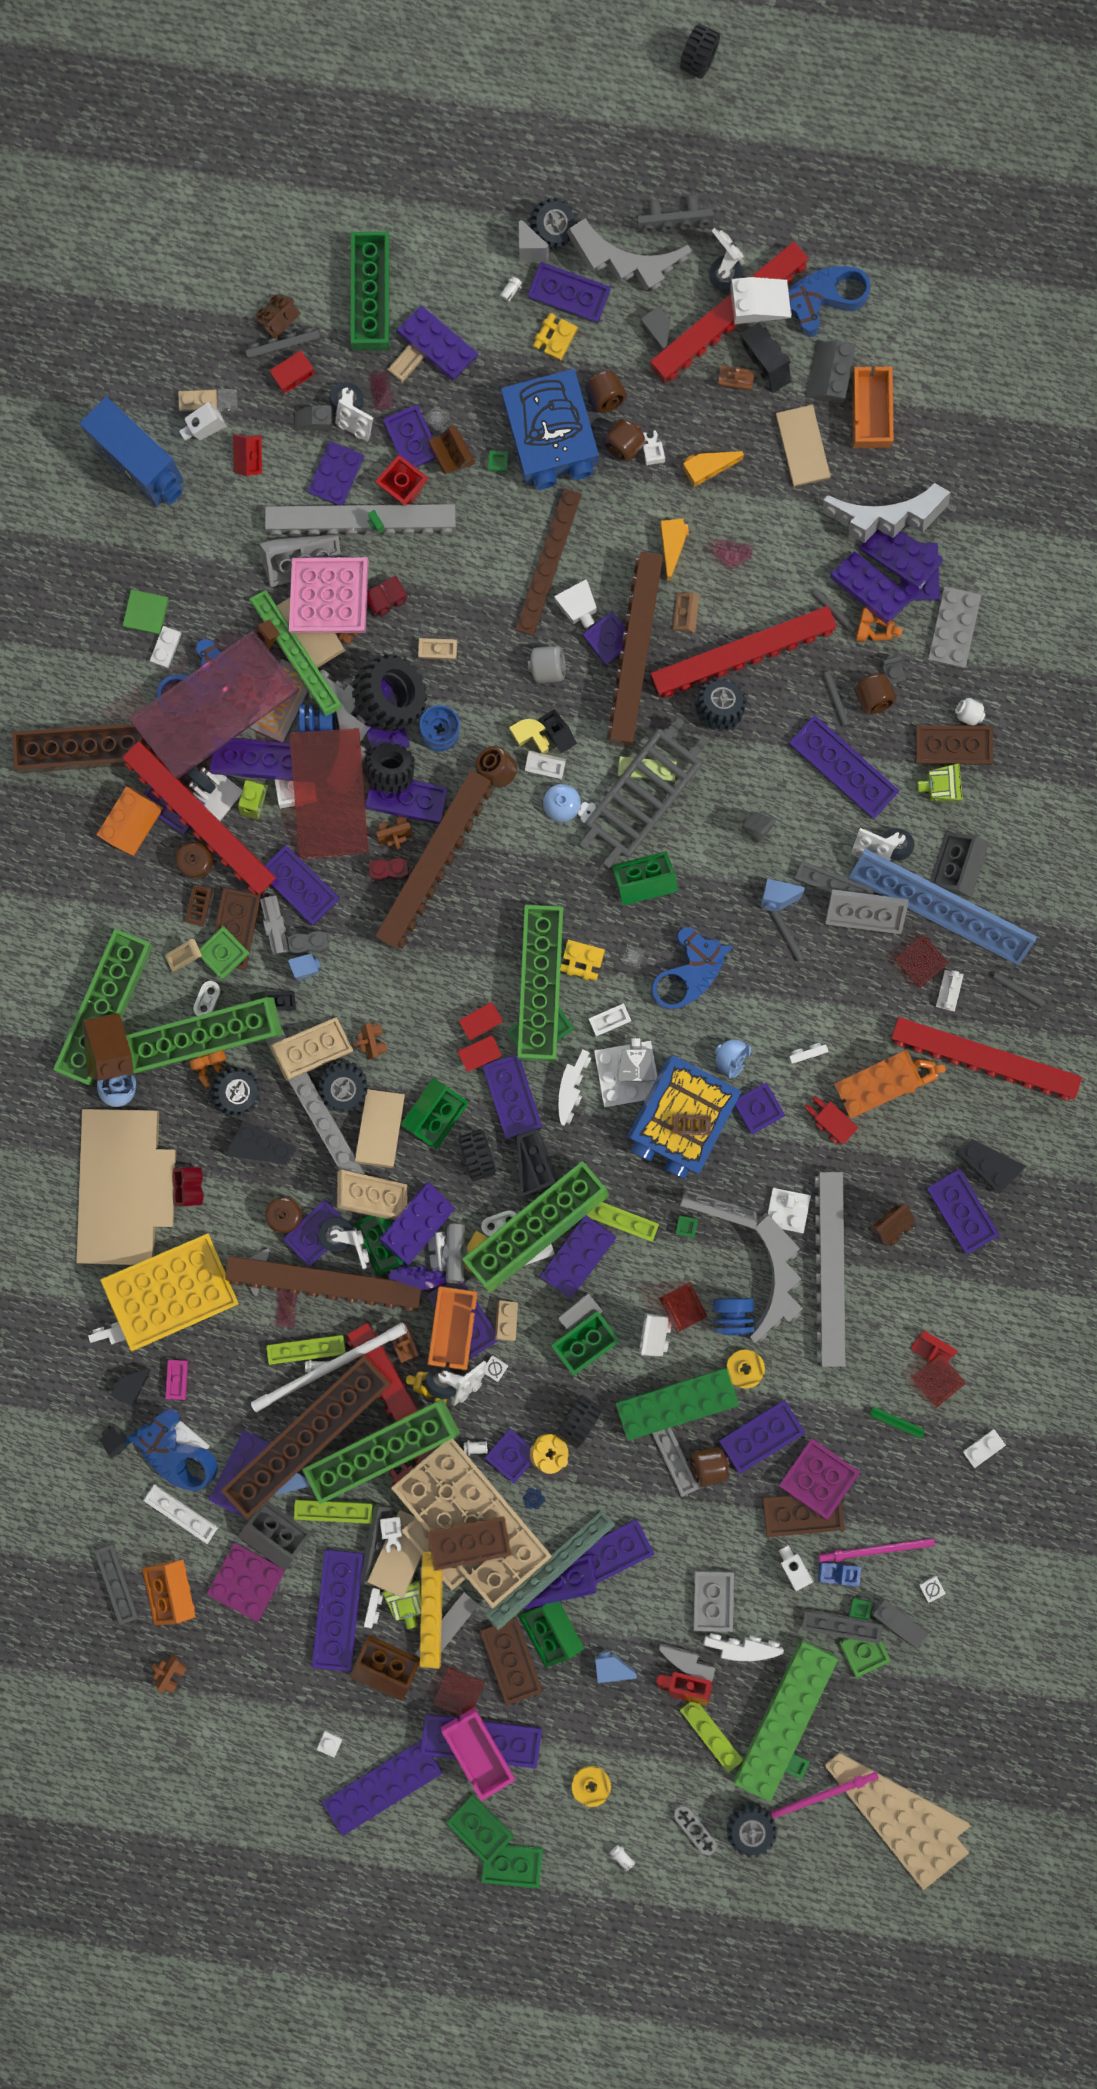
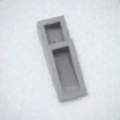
M659 1643V1650L676 1667L693 1677L713 1680L715 1666L697 1661L698 1653Z

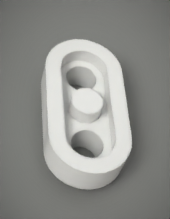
M207 981L202 985L193 1008L197 1016L214 1011L221 994V988L216 982ZM214 988V994H208V989ZM203 1005L207 1006L206 1012H201Z
M505 1211L484 1219L481 1225L483 1233L491 1236L506 1224L508 1216L513 1218L517 1214L514 1211ZM489 1223H494V1230L488 1229Z

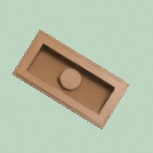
M677 593L673 631L695 633L699 596L697 594Z

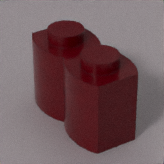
M393 576L367 591V603L374 615H379L380 617L389 613L391 607H400L405 604L408 598L397 576Z
M401 858L392 859L388 862L385 860L371 861L369 863L370 878L374 881H385L389 878L394 880L406 879L409 877L408 862Z
M201 1167L173 1168V1202L175 1207L202 1205L204 1193L201 1187L203 1180Z

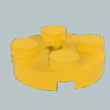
M748 1349L738 1350L727 1360L726 1367L728 1366L732 1382L738 1387L752 1388L760 1382L764 1375V1362L754 1351ZM744 1363L751 1367L748 1370V1374L740 1372V1368H742Z
M544 1434L535 1440L536 1442L530 1450V1459L535 1468H538L541 1472L552 1474L560 1471L567 1465L568 1447L565 1441L553 1434ZM549 1448L553 1451L551 1458L546 1456Z
M585 1766L574 1775L572 1781V1792L575 1799L588 1807H596L604 1803L611 1791L609 1776L600 1767ZM589 1781L597 1784L594 1787V1791H591L590 1788L586 1789Z

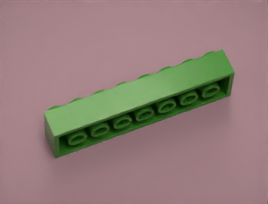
M525 905L517 1060L556 1062L563 907Z
M114 929L55 1064L54 1071L93 1086L95 1079L88 1076L83 1020L116 1013L120 1014L122 1020L152 951V944Z
M266 997L126 1035L132 1054L133 1073H142L283 1035L274 998Z
M582 1161L462 1260L490 1294L610 1195L605 1186Z
M439 1399L309 1464L302 1470L319 1504H322L455 1438L460 1432L444 1400Z
M802 1638L800 1639L743 1758V1762L733 1779L736 1786L771 1802L838 1661L836 1655Z

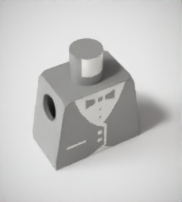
M640 1038L630 1039V1050H622L618 1082L655 1081L650 1050H642Z

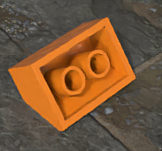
M126 786L98 831L97 836L134 856L164 807L135 788Z
M183 1560L170 1561L142 1568L154 1625L178 1624L195 1618V1608L192 1603L190 1586Z

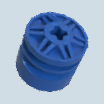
M301 704L298 714V733L301 737V743L308 744V736H310L311 744H315L317 735H320L322 744L335 743V712L325 717L320 708L319 712L316 713L314 705L310 704L309 713H307L306 704Z
M443 705L428 708L420 719L419 735L422 743L428 749L437 752L446 751L453 747L459 736L460 722L458 715L453 709ZM441 727L442 731L440 734H437L436 730Z
M753 1298L713 1299V1312L722 1314V1318L714 1319V1323H722V1327H714V1333L744 1335L754 1332L753 1326H745V1323L754 1322L753 1318L745 1317V1313L754 1311Z

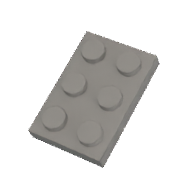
M695 1571L694 1631L733 1632L734 1572Z

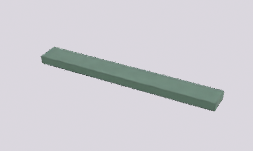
M601 1510L553 1553L547 1562L485 1615L486 1618L497 1630H500L615 1526L613 1521Z

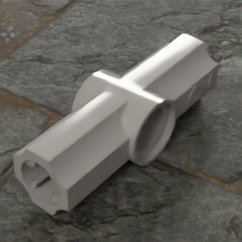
M277 896L260 899L265 918L263 920L267 936H269L273 956L288 953L289 948L285 935L286 927H284V918L280 913Z
M449 1224L447 1226V1246L443 1249V1258L446 1262V1282L449 1284H462L464 1282V1261L462 1259L468 1255V1250L464 1245L465 1226L462 1224Z

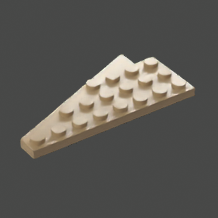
M840 1752L824 1764L840 1785L854 1780V1777L859 1775L865 1776L875 1772ZM877 1773L879 1779L865 1784V1787L846 1791L923 1890L969 1854L957 1838L971 1826L967 1821Z

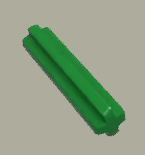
M873 1407L869 1415L910 1435L919 1439L924 1435L925 1430L881 1409Z

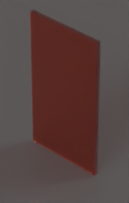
M359 728L289 733L299 858L369 854Z

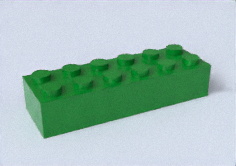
M351 232L352 350H390L389 232Z
M728 1366L616 1402L628 1441L725 1411L740 1404Z

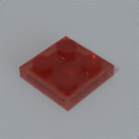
M924 934L894 959L918 988H921L949 963Z
M691 1282L659 1298L676 1333L708 1317Z
M941 1353L911 1377L936 1408L966 1384L964 1379Z
M448 1667L433 1704L461 1716L475 1707L484 1681Z

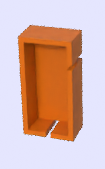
M854 367L852 372L853 448H891L894 441L892 367H875L872 374L873 377H869L872 367Z
M905 1050L834 1085L841 1099H846V1102L843 1104L852 1119L922 1086L923 1082L908 1051Z
M439 1286L428 1365L446 1367L447 1362H451L450 1368L468 1369L475 1312L471 1311L476 1309L478 1291Z

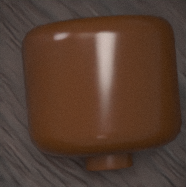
M610 370L595 374L588 380L585 386L587 396L596 411L600 413H608L617 409L626 399L627 392L616 373Z
M619 419L605 435L603 442L607 450L623 462H630L644 446L646 439L641 428L636 423L626 419Z
M884 674L864 677L854 690L864 713L869 715L887 710L897 699L888 677Z
M487 747L482 750L476 759L475 769L477 773L491 780L492 787L501 788L507 786L514 780L517 774L515 759L502 747Z
M195 841L187 842L177 851L175 858L176 866L187 878L193 880L203 879L212 871L214 866L213 855L202 843Z
M278 1197L272 1200L265 1211V1219L268 1226L278 1233L294 1231L301 1224L304 1217L300 1203L290 1197Z
M712 1446L691 1453L690 1466L697 1485L707 1487L722 1483L728 1479L730 1464L728 1457L724 1455L721 1448Z

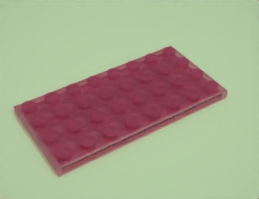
M251 631L133 715L129 720L175 779H178L298 693L299 688L256 633Z

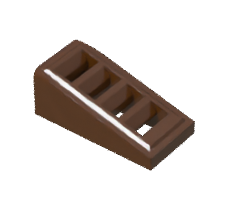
M270 620L257 626L249 643V647L259 659L264 657L280 634Z
M193 884L185 923L204 927L214 890ZM197 892L205 893L206 897L198 896ZM195 899L205 901L204 905L195 903ZM193 907L201 908L203 912L194 911ZM191 914L201 916V920L191 918Z
M672 1114L671 1134L711 1135V1116ZM680 1119H683V1130H679ZM687 1119H690V1131H687ZM694 1119H698L697 1131H694ZM702 1120H706L705 1131H701Z

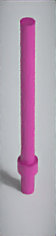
M932 1538L842 1551V1549L834 1550L832 1553L819 1554V1561L835 1560V1562H839L847 1558L935 1546V1540Z
M877 1772L865 1776L859 1775L854 1777L852 1781L780 1807L769 1813L772 1814L773 1819L851 1789L865 1787V1784L878 1780L879 1776Z

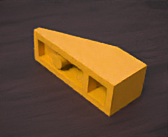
M742 451L691 455L684 460L683 470L693 487L743 460L744 454Z
M684 518L661 521L660 524L667 581H671L686 536H689L688 524H684Z

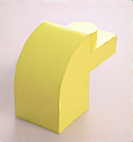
M524 719L509 727L519 747L533 739L540 753L545 754L549 751L547 746L550 744L545 735L542 737L540 735L545 732V727L540 722L534 719Z

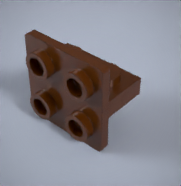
M281 293L271 297L270 303L266 307L259 309L253 318L256 323L265 329L272 339L277 338L301 314L293 304L295 301Z
M454 425L449 426L441 436L429 439L428 444L444 474L475 464V460L461 433Z

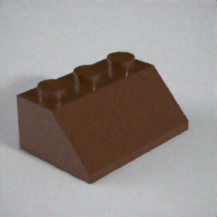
M368 1635L350 1674V1678L403 1702L420 1664V1658Z

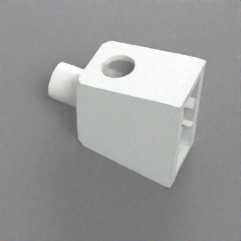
M208 402L185 418L188 426L181 429L180 433L184 440L192 436L202 440L227 427L219 410Z
M587 580L554 596V601L572 624L581 621L585 629L595 625L591 615L596 612L597 608Z
M789 1545L779 1550L784 1560L781 1565L795 1591L813 1582L798 1554L794 1556ZM791 1562L796 1563L798 1567L796 1571L791 1570L789 1566Z

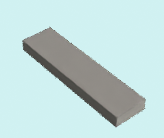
M667 1428L652 1433L681 1497L698 1490L699 1487L694 1480L672 1429Z
M466 1592L461 1594L442 1618L441 1652L479 1605ZM419 1647L418 1650L415 1652V1654H416L417 1656H419V1657H420V1647Z

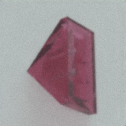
M389 371L370 373L375 411L394 408Z
M720 539L715 541L714 552L727 569L732 570L752 557L753 545Z
M284 1288L278 1291L276 1327L295 1328L298 1294L287 1293V1289Z

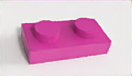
M168 1360L166 1399L186 1400L188 1361Z

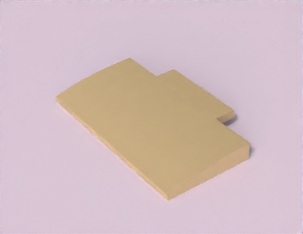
M82 1109L77 1263L136 1265L154 1257L155 1227H174V1185L172 1172L173 1168H176V1150L158 1149L159 1111Z
M454 1439L441 1444L391 1487L416 1517L401 1531L421 1554L424 1551L430 1552L427 1531L505 1516L512 1556L443 1569V1581L451 1590L467 1578L492 1609L552 1557Z

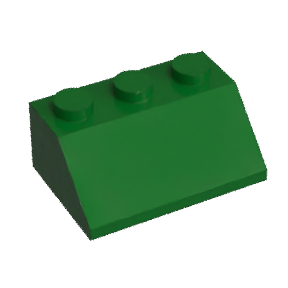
M667 851L612 865L622 905L633 904L678 892L675 872Z
M433 1077L401 1123V1126L437 1150L469 1102Z
M369 1215L353 1224L357 1231L361 1230L363 1246L367 1249L369 1259L378 1276L403 1263L379 1240L394 1220Z
M597 1310L553 1342L551 1346L574 1376L619 1343L620 1340Z
M560 1601L533 1607L518 1615L545 1668L569 1660L584 1649Z

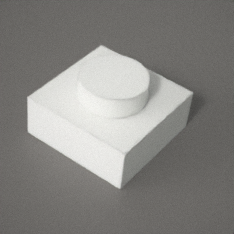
M325 1731L317 1750L335 1758L343 1738Z

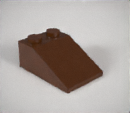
M116 1013L83 1020L88 1076L100 1081L133 1074L132 1054L120 1014Z
M898 1203L869 1229L884 1246H893L899 1240L898 1236L902 1232L906 1234L914 1227L912 1224L915 1222V1219L906 1203Z

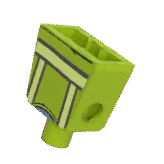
M959 764L929 771L927 773V780L917 781L918 793L929 792V800L961 802L963 796Z
M251 780L245 781L238 805L240 815L259 820L268 785Z
M420 1579L410 1583L404 1598L383 1590L384 1597L396 1621L404 1619L407 1629L417 1627L415 1615L421 1614Z

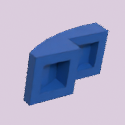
M819 1562V1582L860 1586L861 1566Z

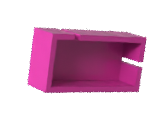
M475 1707L462 1714L460 1721L456 1718L441 1727L445 1739L469 1781L472 1782V1786L481 1801L515 1781L514 1774Z

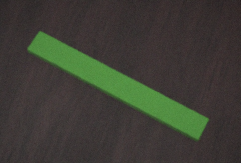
M264 590L249 599L250 603L262 621L270 620L280 634L276 639L277 644L324 716L326 717L341 709V703L295 633L289 632V624L268 592Z

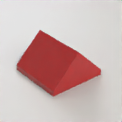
M398 455L378 477L375 484L403 506H406L417 499L428 477Z

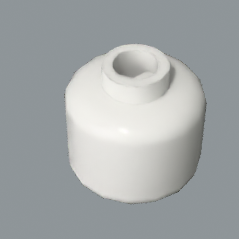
M971 698L961 700L955 710L958 720L970 726H974L978 722L981 723L985 717L983 704Z

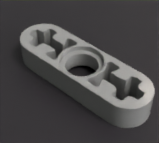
M678 1805L674 1810V1817L677 1823L704 1855L713 1854L717 1848L715 1839L687 1805ZM680 1810H682L683 1812L688 1811L686 1813V1816L689 1820H691L692 1817L694 1818V1820L690 1821L686 1827L684 1826V1824L687 1823L686 1820L683 1817H678L680 1815ZM694 1824L699 1825L701 1828L700 1833L697 1835H693L689 1831L690 1827ZM704 1833H706L704 1839L708 1843L712 1842L710 1850L708 1848L703 1849L704 1843L700 1838Z

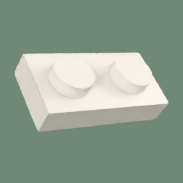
M163 626L150 662L169 668L182 633Z
M529 751L525 771L562 779L566 759Z
M623 1003L589 1018V1022L597 1037L631 1022V1019Z
M821 1043L811 1045L810 1050L804 1052L802 1048L792 1051V1056H789L788 1059L790 1064L829 1051L827 1045L821 1046Z
M182 1421L175 1426L176 1442L178 1444L201 1447L206 1450L210 1447L208 1443Z
M993 1429L965 1449L963 1453L972 1466L976 1468L1006 1445Z
M374 1586L372 1589L364 1627L372 1628L373 1623L377 1624L380 1612H376L378 1604H382L384 1596L379 1587Z

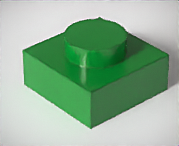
M489 451L488 471L507 472L508 452Z
M372 510L369 512V520L367 522L372 531L376 529L378 534L384 532L385 527L376 511Z
M679 1215L675 1234L695 1238L698 1219Z
M852 1597L849 1617L869 1620L872 1601Z
M793 1753L785 1772L802 1780L810 1761Z

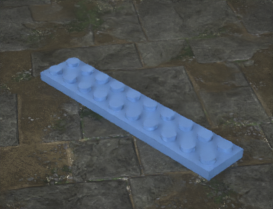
M864 849L849 876V879L872 888L873 891L882 896L908 899V909L1017 965H1020L1037 936L867 849Z

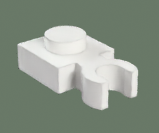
M653 431V438H648L646 432L643 433L646 439V445L643 446L646 465L665 462L662 442H657V432Z
M401 1518L380 1519L382 1539H388L386 1551L391 1552L390 1546L392 1544L397 1546V1551H401V1543L397 1540V1537L403 1536Z

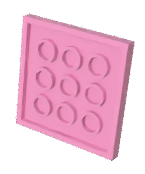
M292 558L289 632L366 633L368 558Z

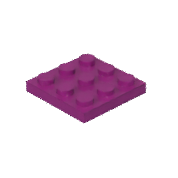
M811 1439L779 1485V1488L828 1521L860 1472Z
M234 1542L207 1595L258 1622L285 1571L272 1561Z

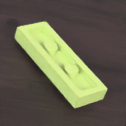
M620 757L618 776L623 774L634 758ZM643 759L642 763L663 780L675 782V774L658 760ZM637 768L630 776V778L650 779Z

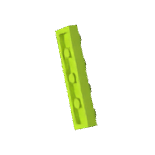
M603 1202L587 1214L596 1221L653 1242L659 1226L658 1223Z
M344 1335L266 1345L269 1365L337 1356L346 1353Z
M295 1499L294 1520L371 1524L373 1503L326 1501L319 1504L318 1500Z
M688 1702L680 1709L681 1713L728 1773L743 1762L742 1757L701 1704Z

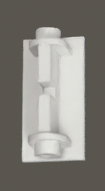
M953 970L944 971L936 1007L955 1012L964 974Z
M438 1232L428 1241L429 1251L436 1250V1254L430 1255L431 1268L433 1270L446 1271L443 1249L447 1246V1236L445 1232Z

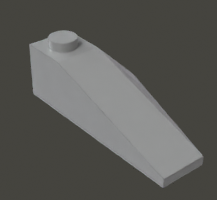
M338 534L284 538L260 543L262 562L270 587L291 582L292 558H333L341 553Z

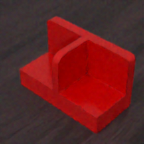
M302 351L297 352L270 370L283 395L315 375L313 367Z
M233 434V471L235 473L245 476L262 474V436Z
M492 1002L459 1020L469 1040L488 1032V1030L503 1022Z
M492 1035L457 1051L467 1072L501 1057L500 1050Z
M921 1330L911 1348L913 1352L942 1369L946 1367L951 1357H955L958 1351L924 1330Z

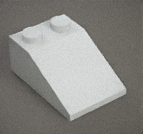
M755 277L732 279L730 289L734 324L791 318L787 280Z
M645 1313L639 1349L641 1355L663 1356V1352H667L669 1341H665L666 1333H670L672 1322L668 1321L669 1317Z

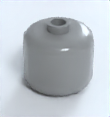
M560 646L537 647L532 650L530 661H528L529 672H532L535 682L549 683L564 680L566 665L564 653Z

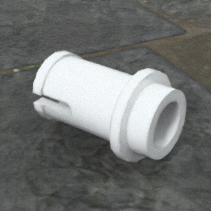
M513 276L511 279H508L509 283L500 294V297H503L502 299L507 302L511 301L517 289L521 288L520 285L522 284L519 279Z
M309 1359V1361H305V1373H309L329 1361H311Z
M468 1440V1442H464V1452L468 1456L470 1454H487V1441L470 1442Z
M617 1845L610 1852L611 1858L615 1859L625 1871H628V1867L631 1869L635 1862L623 1851L624 1848Z

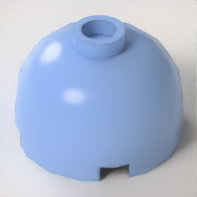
M557 784L551 787L545 793L543 799L544 811L549 818L557 822L570 821L578 814L581 806L578 792L572 786L566 784Z
M729 1040L723 1045L720 1044L715 1051L716 1067L726 1077L730 1079L731 1077L735 1078L745 1066L742 1065L746 1056L750 1057L751 1046L739 1040Z
M132 1074L131 1076L124 1075L97 1082L98 1095L109 1106H124L135 1095L136 1080Z

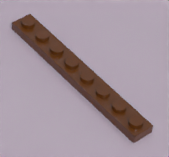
M563 489L515 631L530 636L535 634L582 496L581 493Z

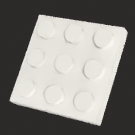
M651 1041L642 1042V1050H650L656 1080L657 1072ZM630 1044L594 1051L604 1107L644 1101L655 1082H618L622 1050H630Z

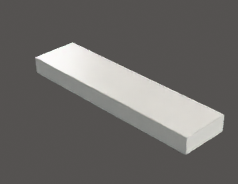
M156 1484L153 1485L143 1500L206 1544L209 1543L219 1528Z

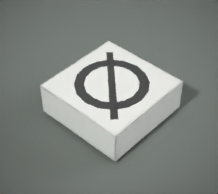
M492 1355L484 1371L486 1375L498 1382L509 1365Z
M937 1576L919 1584L928 1603L946 1594Z

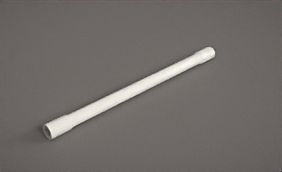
M401 1322L370 1341L281 1388L261 1396L251 1402L252 1408L255 1412H258L280 1398L371 1350L406 1334L407 1329L405 1325Z

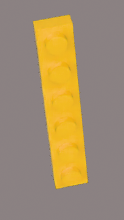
M426 1551L422 1553L420 1667L439 1669L441 1666L443 1570L434 1571L431 1552Z

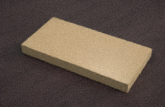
M813 405L776 413L793 487L830 479L831 476Z
M290 598L277 605V608L288 624ZM295 633L317 668L345 651L336 633Z
M337 1017L269 1046L286 1081L353 1052Z
M367 1089L355 1163L394 1168L405 1094Z
M345 1170L337 1172V1208L395 1220L407 1206V1184Z
M399 1510L397 1517L401 1518L402 1529L416 1518L402 1510ZM402 1532L403 1536L397 1537L402 1546L401 1551H397V1546L392 1544L390 1546L391 1552H387L386 1544L388 1539H386L368 1583L404 1598L422 1558V1554Z

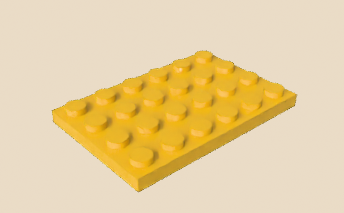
M205 1234L100 1280L130 1351L239 1304L229 1284V1280H225L226 1273L209 1234Z

